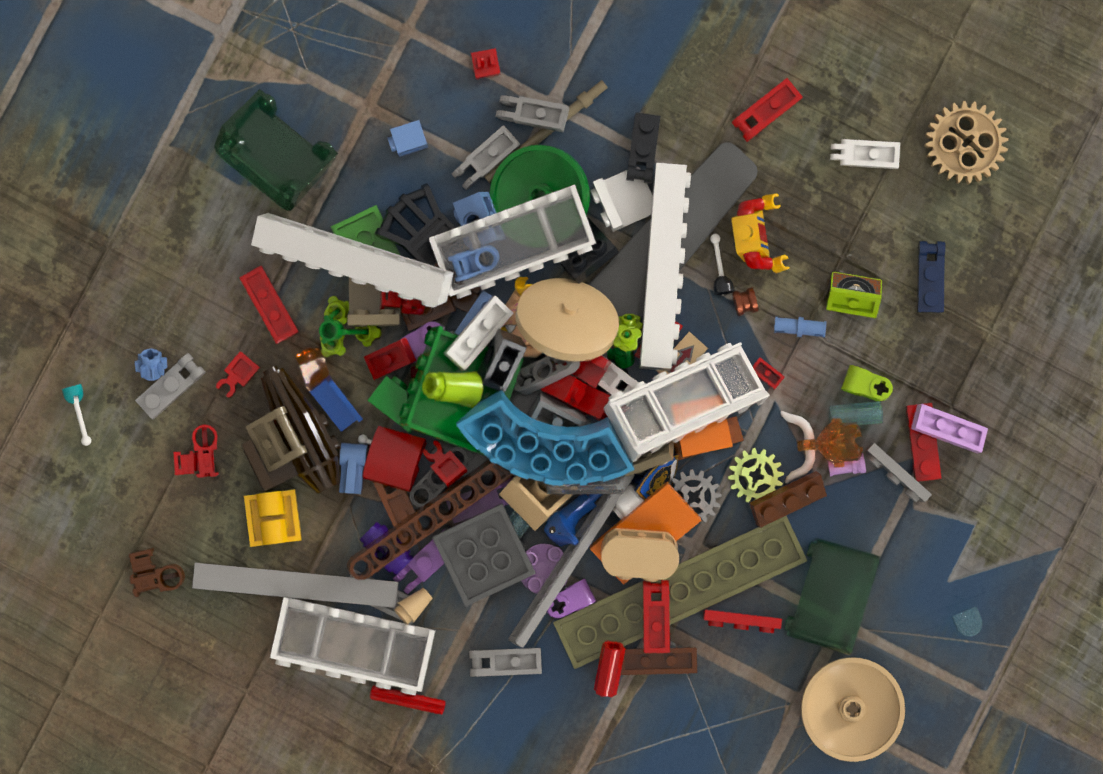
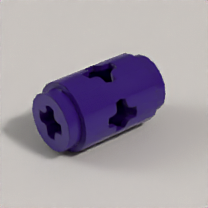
M376 522L359 539L363 543L362 547L364 548L389 529L384 524L381 526ZM396 537L397 543L402 544V542ZM377 547V549L375 550V556L377 555V553L381 552L383 554L382 558L385 557L387 554V547ZM407 550L384 566V568L389 573L392 571L397 575L414 557L410 554L411 551Z

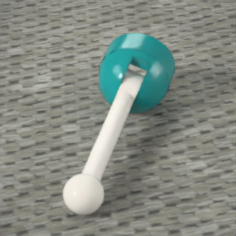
M82 384L63 388L62 393L68 403L74 404L82 433L81 443L84 446H88L91 444V438L87 436L79 402L84 395Z

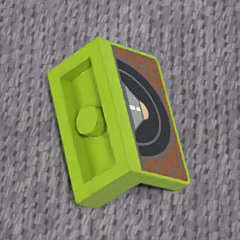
M832 272L826 310L877 318L882 297V280Z

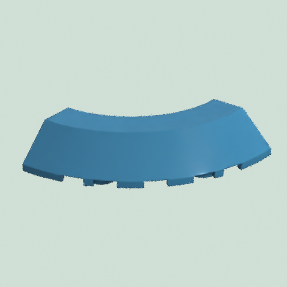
M501 390L479 402L456 423L466 439L477 450L485 454L491 462L499 464L509 470L510 473L524 479L530 478L542 481L544 484L563 486V484H580L582 486L602 480L605 482L635 470L608 417L589 425L576 427L549 425L535 420L520 411Z

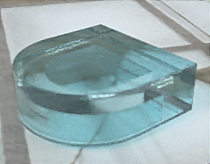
M976 606L952 616L957 630L962 635L974 636L982 628V619Z

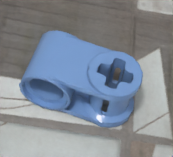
M486 245L473 250H466L447 258L453 264L456 273L455 281L459 282L493 269L500 257L495 247ZM487 251L493 255L494 261L492 264L487 265L481 261L480 255L482 252Z

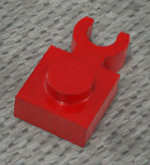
M240 351L224 370L229 376L227 379L218 381L216 388L220 389L224 384H228L230 391L226 396L231 398L236 393V385L239 383L245 387L260 370V367Z
M435 440L433 444L437 451L434 454H430L424 449L423 454L428 461L435 462L430 466L432 471L449 487L468 471L451 450L443 454L441 444Z

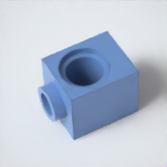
M419 120L390 129L392 136L387 138L392 152L397 151L399 157L428 148Z

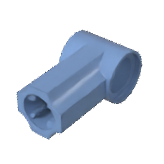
M341 443L339 493H362V475L367 459L368 445Z

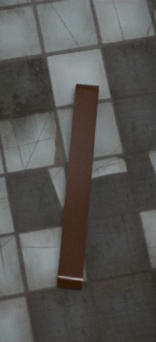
M490 460L486 461L351 556L347 562L348 572L358 580L369 578L511 478L514 474L497 463L494 464ZM485 471H491L493 475L492 481L488 484H483L481 481V476ZM464 486H470L472 489L471 496L467 499H462L460 496V491ZM449 501L451 504L448 513L441 514L439 512L440 503ZM427 515L430 523L426 528L420 529L418 527V519L421 516ZM400 531H407L409 534L408 540L402 544L397 543V534ZM379 546L387 547V554L383 558H376L375 550ZM358 561H365L366 569L362 573H355L353 570L354 564Z

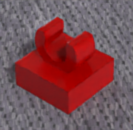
M496 48L471 53L476 79L501 75Z

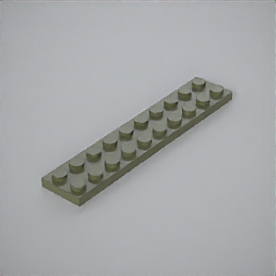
M787 516L761 528L757 527L679 563L674 574L665 579L669 580L670 625L807 562ZM661 579L651 583H661ZM643 581L553 622L574 669L600 658L602 644L606 641H617L624 644V647L644 637ZM651 593V601H661V593Z

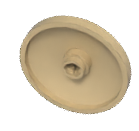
M552 278L534 283L522 293L516 309V324L523 338L543 354L565 361H586L601 356L611 348L619 329L618 314L611 301L596 288L583 282L578 284L576 280Z
M847 657L824 665L811 677L803 692L801 717L809 738L820 750L839 760L850 762L864 761L880 755L897 739L904 723L905 702L900 686L885 668L867 659Z

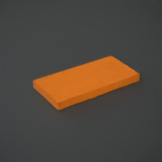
M666 482L629 515L622 518L592 543L590 550L602 562V541L605 535L615 528L668 532L677 541L701 521V517ZM619 579V581H620L623 585L629 581V580Z

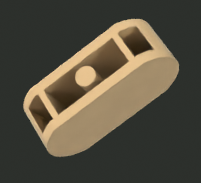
M615 528L605 535L601 544V559L604 568L609 574L617 576L619 579L630 580L635 577L643 578L649 582H655L658 579L665 580L674 574L679 565L678 545L674 537L668 532Z

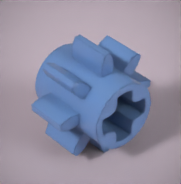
M146 349L141 354H138V360L135 361V371L140 372L141 378L153 381L159 379L161 375H165L164 369L167 368V358L162 357L161 352L156 349Z

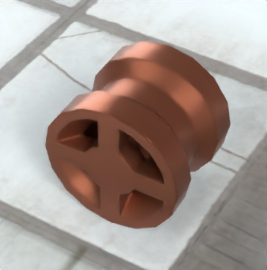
M753 287L747 288L745 292H732L738 317L743 316L748 311L752 313L758 312V304Z

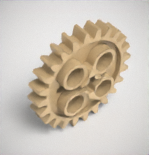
M966 101L961 103L960 108L953 103L951 105V112L946 107L942 109L944 117L938 114L934 116L938 124L930 123L928 125L933 132L925 134V137L931 139V142L926 143L924 147L932 148V151L926 156L927 158H935L931 166L939 165L941 167L938 171L939 175L944 171L948 172L946 180L951 179L954 175L956 176L957 184L961 182L962 178H965L966 183L970 184L972 177L977 182L982 181L981 174L989 178L991 176L989 168L997 171L999 167L995 162L1002 163L1005 160L999 154L1008 151L1006 147L1001 146L1008 141V138L1001 137L1006 128H998L997 125L1002 119H992L995 113L994 110L986 114V105L978 110L976 102H973L970 108L967 107ZM961 119H966L970 122L971 129L969 131H964L960 128L959 121ZM949 127H952L959 136L951 133ZM979 136L988 137L990 146L987 148L982 147L978 142ZM943 138L952 139L954 149L947 150L942 144ZM969 138L971 140L966 148L963 147V140ZM976 151L982 153L984 158H980ZM962 155H970L974 161L973 166H965L961 160Z

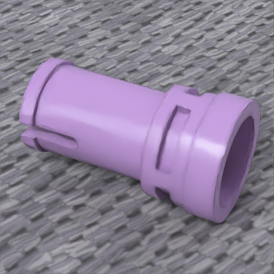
M863 453L850 455L849 458L828 460L830 477L851 472L853 474L866 473Z

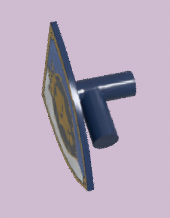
M674 454L673 460L665 465L650 468L645 476L634 474L635 476L631 482L638 485L635 488V492L640 498L645 500L666 482L671 486L673 485L672 479L676 475L679 454Z

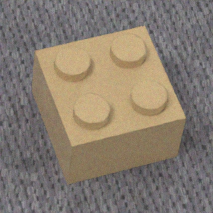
M516 476L499 495L536 531L578 489L573 484H563V486L544 484L542 481Z

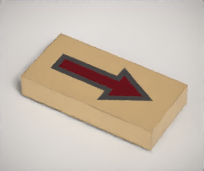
M688 332L673 349L678 351L677 364L672 365L670 371H655L659 374L662 372L670 374L682 363L688 362L690 365L697 362L696 359L703 355L708 348L693 334ZM677 381V382H675V383H672L671 385L674 386V385H676L679 381Z

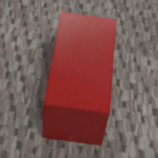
M760 357L752 366L758 378L773 390L785 378V376Z

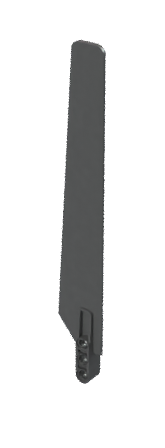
M732 143L720 144L691 174L690 188H685L684 197L689 198L688 213H683V223H687L686 238H681V248H685L684 264L679 263V271L756 179L758 171L756 165ZM651 218L588 284L596 288L611 301L618 317L624 314H634L641 318L643 316ZM607 352L602 354L604 357L608 359ZM542 353L537 358L522 357L524 359L520 369L548 355ZM550 366L543 368L541 372L542 378L549 374ZM513 389L510 401L520 411L529 416L528 413L541 389L529 395H523ZM442 440L439 442L443 448V454H446L449 450L452 453L460 452L463 454V465L468 471L463 476L468 475L489 460L487 456L479 455ZM434 447L430 452L434 454L437 448ZM432 469L410 492V500L416 507L421 508L441 494L447 487L444 483L442 485L433 483L432 475L434 472ZM485 471L482 475H492V472ZM419 489H425L429 493L428 501L423 504L417 503L414 498L416 491Z

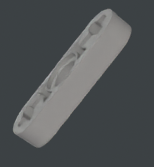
M546 356L520 369L514 390L523 395H529L574 373L579 368L580 361H565ZM550 366L549 374L542 378L541 372L543 368Z

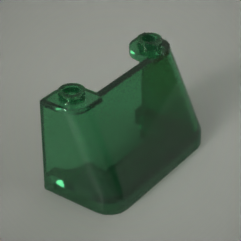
M259 89L221 126L214 148L216 153L226 163L284 210L291 211L333 163L338 153L327 142L318 141L313 146L275 115L277 112L275 99Z
M816 538L815 542H810L806 556L810 557L811 563L797 610L793 616L788 615L784 630L788 631L787 636L851 655L880 556Z

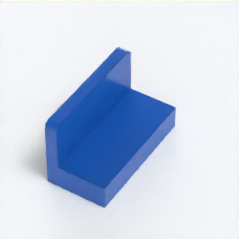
M330 375L309 390L341 432L356 420L358 422L363 420L360 413Z

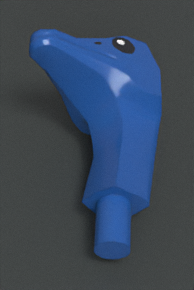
M598 485L588 495L583 492L566 507L555 512L547 520L544 528L548 538L561 547L569 544L576 546L579 543V540L576 538V524L582 516L597 506L595 502L606 492Z

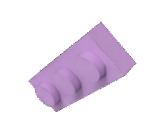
M924 404L917 405L911 427L912 430L975 453H982L988 431L986 427Z

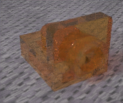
M308 348L295 356L308 392L329 376L325 358L319 348Z

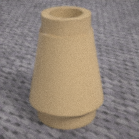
M421 588L398 602V606L394 611L408 625L411 621H416L433 598L424 588Z

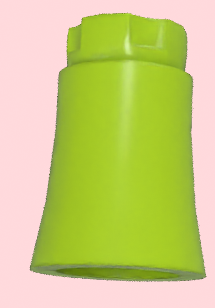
M476 372L428 373L425 376L422 390L423 394H426L429 399L473 408L482 397L483 384L480 375Z

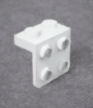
M627 170L605 180L600 178L593 181V189L590 190L595 204L600 203L604 211L600 215L605 226H610L612 232L651 216L652 193L648 184L644 183V180L638 179L627 181Z

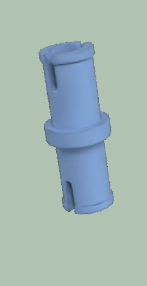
M775 317L774 333L797 334V337L809 335L825 338L827 321L804 320V317H798V319Z

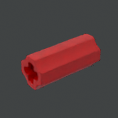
M606 641L602 644L594 685L596 694L602 697L617 695L625 654L624 644L617 641Z

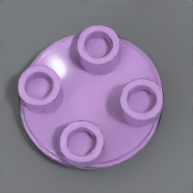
M538 544L526 551L536 574L521 581L529 591L535 594L539 592L563 555L560 548L550 544Z

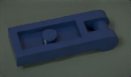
M927 241L918 242V313L944 312L945 241H937L936 244H927ZM927 254H936V261H927Z

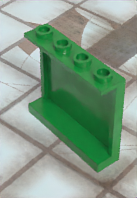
M442 326L432 327V330H428L424 339V344H426L424 353L420 354L416 362V369L418 371L415 379L412 378L408 385L407 393H409L407 403H403L400 409L399 417L401 420L399 425L486 456L466 439L456 425L472 408L456 403L429 399L426 394H423L422 384L428 373H477L489 347L485 346L465 371H461L443 354L458 335L442 330ZM524 358L521 359L504 393L509 400ZM483 385L482 397L479 402L499 391Z

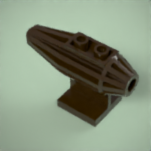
M276 365L265 370L261 381L269 413L279 407H285L287 411L286 416L301 446H305L307 453L274 471L268 472L253 441L249 440L241 444L263 492L295 476L299 477L317 494L339 484V454L337 450L340 449V445L334 435L329 436L325 428L329 426V423L324 413L317 412L284 368L278 369ZM275 419L273 422L288 452H291L292 449L277 419Z

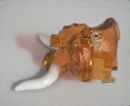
M784 411L780 412L787 422L798 425L804 433V440L797 441L798 451H805V461L801 467L790 472L785 479V483L806 475L812 469L815 462V450H819L828 461L833 463L834 468L845 467L844 462L860 460L863 447H859L854 440L856 437H862V433L856 422L842 423L841 418L831 419V423L823 429L815 440L813 429L808 421L801 416Z

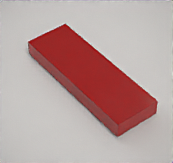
M262 265L239 277L276 344L299 333Z

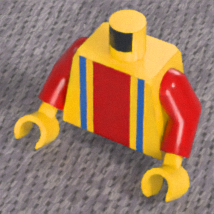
M778 194L764 195L762 198L744 201L739 204L737 215L732 217L736 252L751 269H772L775 273L789 269L782 262L788 259V256L781 255L773 259L769 256L763 209L780 208L781 205H775L773 202L774 197L779 196Z

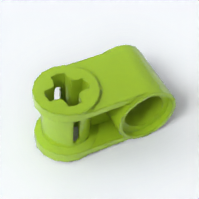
M849 365L841 390L881 402L891 395L893 386L890 380L885 377L871 373L866 369ZM882 383L884 384L883 389L887 390V393L883 392L879 396L874 386Z

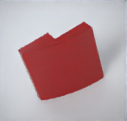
M378 426L367 455L362 475L363 479L411 492L419 472L418 464L426 447V440Z

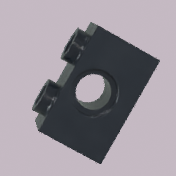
M498 328L477 371L483 385L497 391L502 390L504 393L506 392L527 349L521 337Z

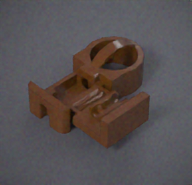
M154 547L129 554L134 573L130 576V582L134 585L133 594L135 597H139L141 595L140 592L157 588L160 589V592L179 588L185 579L183 569L177 564H168L156 568V564H153L151 561ZM148 554L146 557L136 558V556ZM172 568L177 571L175 573H170L162 576L164 570ZM180 577L179 583L175 586H169L164 582L168 579Z

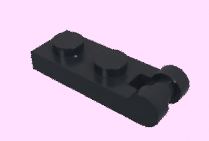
M635 113L627 181L638 179L644 180V183H652L661 116ZM636 164L646 166V169H636Z

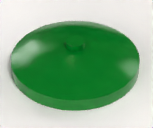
M532 145L516 150L502 161L493 176L490 197L496 213L575 185L587 215L590 203V189L582 167L571 155L556 147ZM573 198L544 208L557 244L573 236L582 225ZM537 211L501 224L503 232L517 243L529 247H549Z

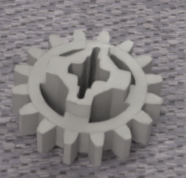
M693 469L690 470L687 477L681 472V480L672 479V482L675 484L674 489L679 491L683 499L688 503L690 497L687 493L689 491L694 493L702 488L697 497L700 500L699 503L692 502L689 505L691 508H699L702 511L698 515L705 523L707 522V514L713 517L716 515L712 510L713 507H720V504L715 502L716 498L722 497L721 494L715 493V489L719 485H712L710 483L713 478L712 476L706 479L703 478L704 471L702 470L698 476L695 475ZM689 480L700 481L696 487H689L684 482ZM707 488L711 496L709 504L704 498V492Z

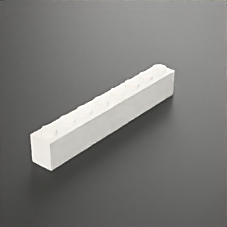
M656 163L639 369L670 371L672 365L677 364L678 351L673 350L674 339L678 340L679 324H675V315L681 312V299H677V289H682L683 274L679 273V263L684 264L685 248H681V238H686L687 223H683V213H688L689 198L684 197L685 188H690L691 173L686 172L687 165Z
M270 213L257 217L251 243L252 246L259 247V251L262 253H277L283 255L282 259L291 262L299 260L305 262V266L308 268H323L329 270L328 273L337 277L345 275L351 277V281L354 283H369L375 285V289L382 292H390L391 290L397 292L398 296L403 299L412 300L416 298L422 300V304L428 307H437L447 302L454 273Z

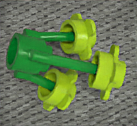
M331 296L328 299L329 305L324 312V322L319 327L322 347L321 354L324 357L328 358L334 354L339 356L345 354L346 348L343 345L345 335H355L365 347H370L373 340L380 338L381 330L374 326L367 325V327L344 329L343 324L348 322L349 301H341L336 296Z
M624 314L618 317L619 329L613 342L614 348H610L607 351L608 359L614 360L615 365L619 368L631 367L635 362L633 350L637 348L638 338L642 335L640 329L643 328V323L640 322L641 317L634 314Z

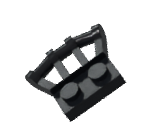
M426 183L421 185V188L406 195L402 194L398 198L399 201L393 207L389 206L386 209L387 213L380 228L376 229L375 235L403 247L416 261L432 265L437 260L429 238L456 227L439 210L433 193ZM425 198L434 217L430 220L413 202ZM406 208L424 225L419 232L401 215ZM394 220L412 237L409 241L389 232ZM453 241V242H450V243H448V244L442 245V246H441V249H442L443 254H444L456 241Z

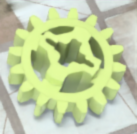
M752 448L751 455H748L746 451H742V459L734 458L737 465L729 466L734 475L728 476V479L734 480L735 483L730 488L731 490L736 488L739 490L736 495L738 498L744 494L746 496L745 502L749 503L751 498L756 500L775 491V486L783 485L782 482L778 481V477L783 476L784 473L777 471L781 463L774 464L773 459L775 455L772 454L766 457L765 449L760 454H757L756 448ZM756 459L753 466L749 468L742 466L746 461ZM765 462L770 466L773 477L767 474L764 468ZM759 466V475L762 476V480H757L753 484V478L749 476V473L755 472ZM739 476L744 477L747 483L746 490L740 484ZM762 484L769 485L765 491L755 493L758 486Z

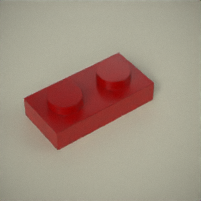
M406 337L364 356L374 380L417 361Z

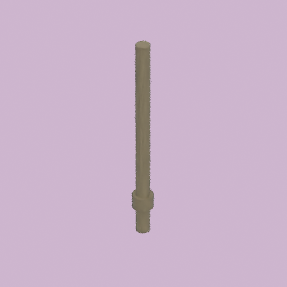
M602 80L589 91H583L576 97L577 100L569 106L567 121L582 108L587 109L594 103L593 100L608 88ZM542 128L516 150L538 145L554 131ZM502 162L484 176L489 183L492 182L493 176Z

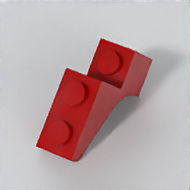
M571 375L541 388V391L599 421L608 417L603 408L608 403L610 395L588 386ZM626 405L620 406L623 413L630 409Z

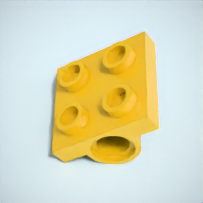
M295 489L244 496L250 547L302 540Z

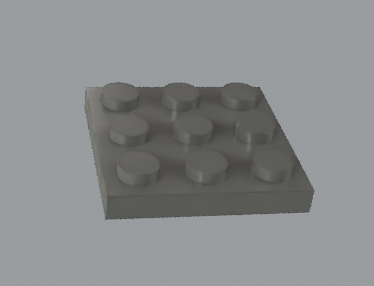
M503 503L432 536L465 607L536 574Z

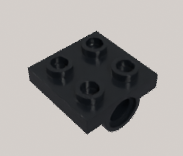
M589 218L588 222L596 244L591 245L593 250L578 255L576 250L567 254L569 259L559 262L569 276L576 280L578 284L618 253L617 248ZM583 224L573 236L557 244L558 247L587 237Z

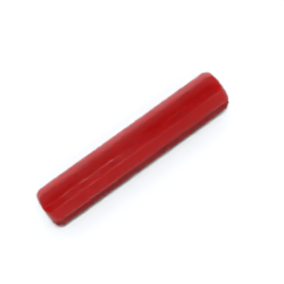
M376 685L372 686L370 692L372 700L440 715L444 713L446 705L444 700L418 694H406L400 690L379 688Z

